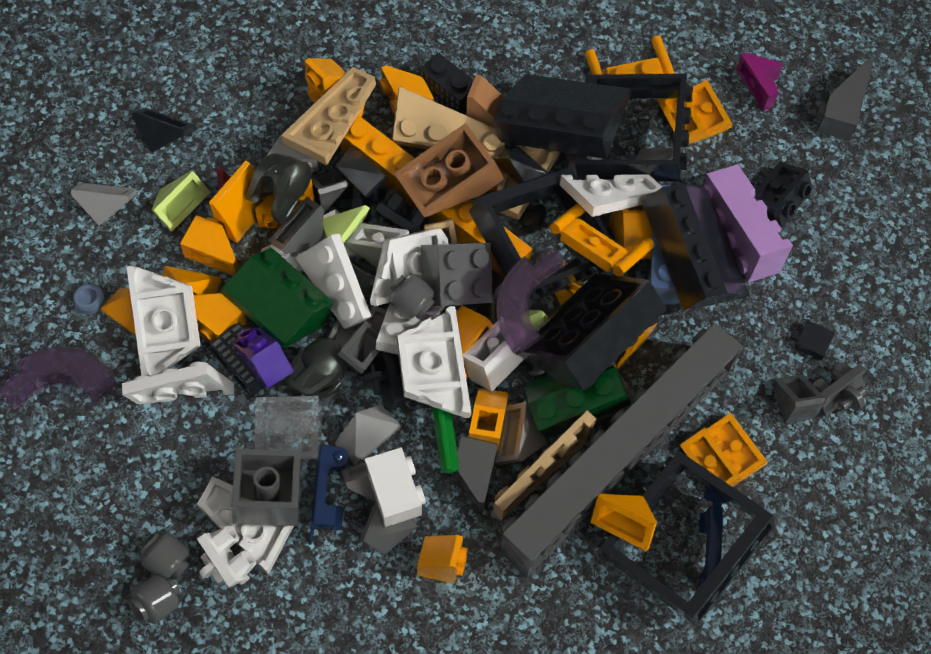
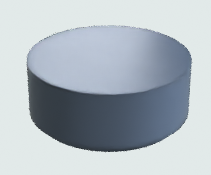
M85 284L75 291L73 302L79 312L85 315H92L101 310L100 308L105 304V296L97 285Z

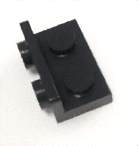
M779 161L755 190L754 198L756 201L763 200L767 206V212L774 214L779 226L783 227L795 215L803 201L810 197L813 186L809 170Z

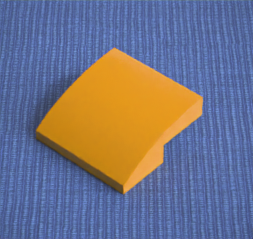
M708 80L693 86V101L687 102V107H691V124L685 125V130H689V143L712 137L732 128V122ZM658 98L657 102L675 134L678 98Z
M246 160L209 202L214 218L224 224L228 238L236 243L241 240L257 221L255 208L268 197L261 198L257 203L246 199V194L255 172L254 167ZM263 181L261 183V188L265 186Z
M731 412L709 428H703L680 444V447L689 458L732 487L768 464V461Z

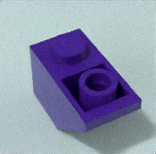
M258 327L243 331L238 335V339L232 342L233 347L257 380L267 388L294 372L278 342Z

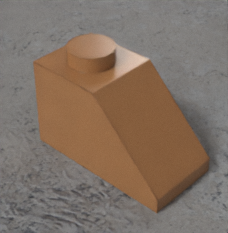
M476 74L467 96L466 116L495 128L493 119L504 96L483 76Z

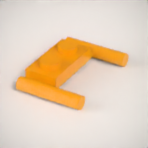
M655 36L651 39L657 58L608 67L605 72L601 70L594 49H589L584 53L592 75L675 74L661 36Z
M578 203L550 225L552 233L561 234L560 241L606 272L613 269V273L616 276H622L654 247L653 240L646 238L630 253L627 252L625 248L580 218L578 219L579 216L586 212Z

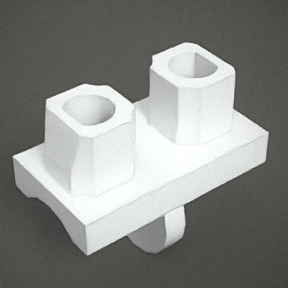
M232 526L223 527L216 532L204 533L197 539L206 552L200 557L206 565L199 572L203 579L213 576L217 584L225 581L228 587L238 583L242 585L250 579L247 574L256 565V561L247 551H241L236 556L233 554L230 547L239 541V536Z

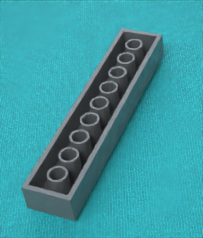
M714 323L708 330L705 328L701 329L692 340L694 344L688 350L682 348L673 358L672 362L674 364L668 370L662 368L652 379L654 384L648 390L642 388L631 400L633 405L627 411L622 408L615 414L610 421L613 425L606 432L602 429L599 430L590 440L591 446L584 453L581 450L578 451L568 462L570 467L563 474L557 472L546 484L548 489L541 496L535 494L524 506L526 511L519 518L514 515L506 522L502 528L504 533L500 537V553L526 578L594 511L597 496L600 494H610L731 372L744 346L718 324Z

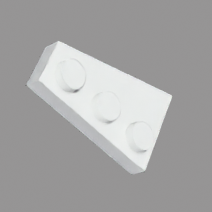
M561 175L560 186L592 217L642 205L643 200L662 188L650 175H615L613 180L599 179L597 175H587L586 180H573L572 175Z
M340 234L328 236L295 257L311 282L334 302L331 310L344 329L354 327L372 317Z
M194 362L189 367L166 369L161 374L138 376L133 381L122 383V395L136 404L174 401L177 399L178 394L203 398L207 397L206 391L222 390L223 395L234 394V383L206 362Z
M212 476L197 503L198 507L220 529L232 526L239 536V541L236 544L243 551L249 552L256 563L269 575L294 526L233 524L231 509L233 485Z

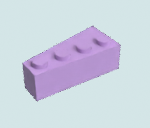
M737 164L707 173L701 189L709 191L741 274H744L749 283L780 273L793 245L788 238L782 240L778 232H781V227L776 220L770 221L768 219L767 206L763 200L756 201L754 198L755 189L740 166Z

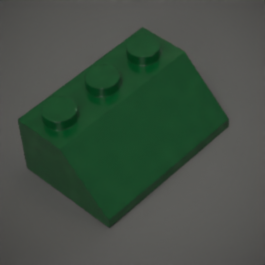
M272 248L251 256L221 289V293L265 333L274 338L283 349L323 328L334 303Z
M616 364L606 368L597 377L596 382L585 390L565 386L548 374L525 383L528 404L537 429L546 439L566 432L587 410L597 419L631 405Z

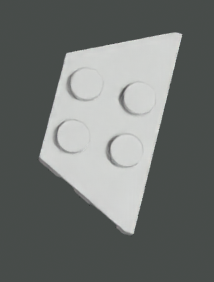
M432 228L384 240L370 298L371 305L378 306L389 303L390 296L394 293L390 287L401 275L407 279L410 275L417 274L422 279L421 245L449 244L448 238L441 228Z
M126 266L141 376L161 374L163 370L171 368L200 347L192 285L136 266Z
M450 306L444 314L433 320L429 318L421 322L417 328L408 329L397 336L404 397L464 418H470L471 407L455 306Z

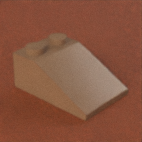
M466 123L394 172L424 217L477 198L504 180L497 164Z

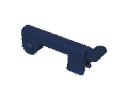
M321 445L319 448L308 545H312L314 528L336 531L341 528L343 507L341 505H326L325 498L328 474L331 471H341L347 466L349 455L344 448Z
M707 489L703 493V498L708 502H713V506H710L704 513L700 514L699 532L706 533L705 566L698 578L699 588L722 560L724 508L721 507V504H728L730 501L713 489Z

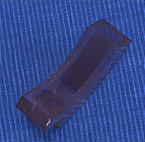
M558 249L554 252L548 250L536 258L537 263L533 266L526 257H523L511 268L500 287L497 299L498 324L506 343L516 355H519L543 339L529 316L528 302L533 289L542 280L568 264Z
M54 347L39 350L16 362L22 373L8 379L4 387L0 389V393L15 410L42 388L51 384L66 383L80 389L94 404L118 384L107 367L93 355L79 349Z

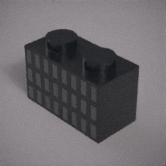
M437 52L419 68V76L423 77L435 101L465 115L467 112V96L474 79Z
M238 322L211 342L210 346L215 358L252 398L266 386L257 380L232 345V342L238 339V335L246 330Z

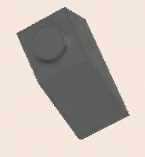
M461 436L459 446H457L459 470L454 472V477L475 509L483 512L498 444Z

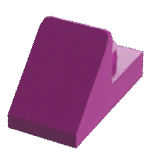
M750 53L741 54L736 69L737 73L762 111L773 108L779 93L774 81L778 79L783 64Z

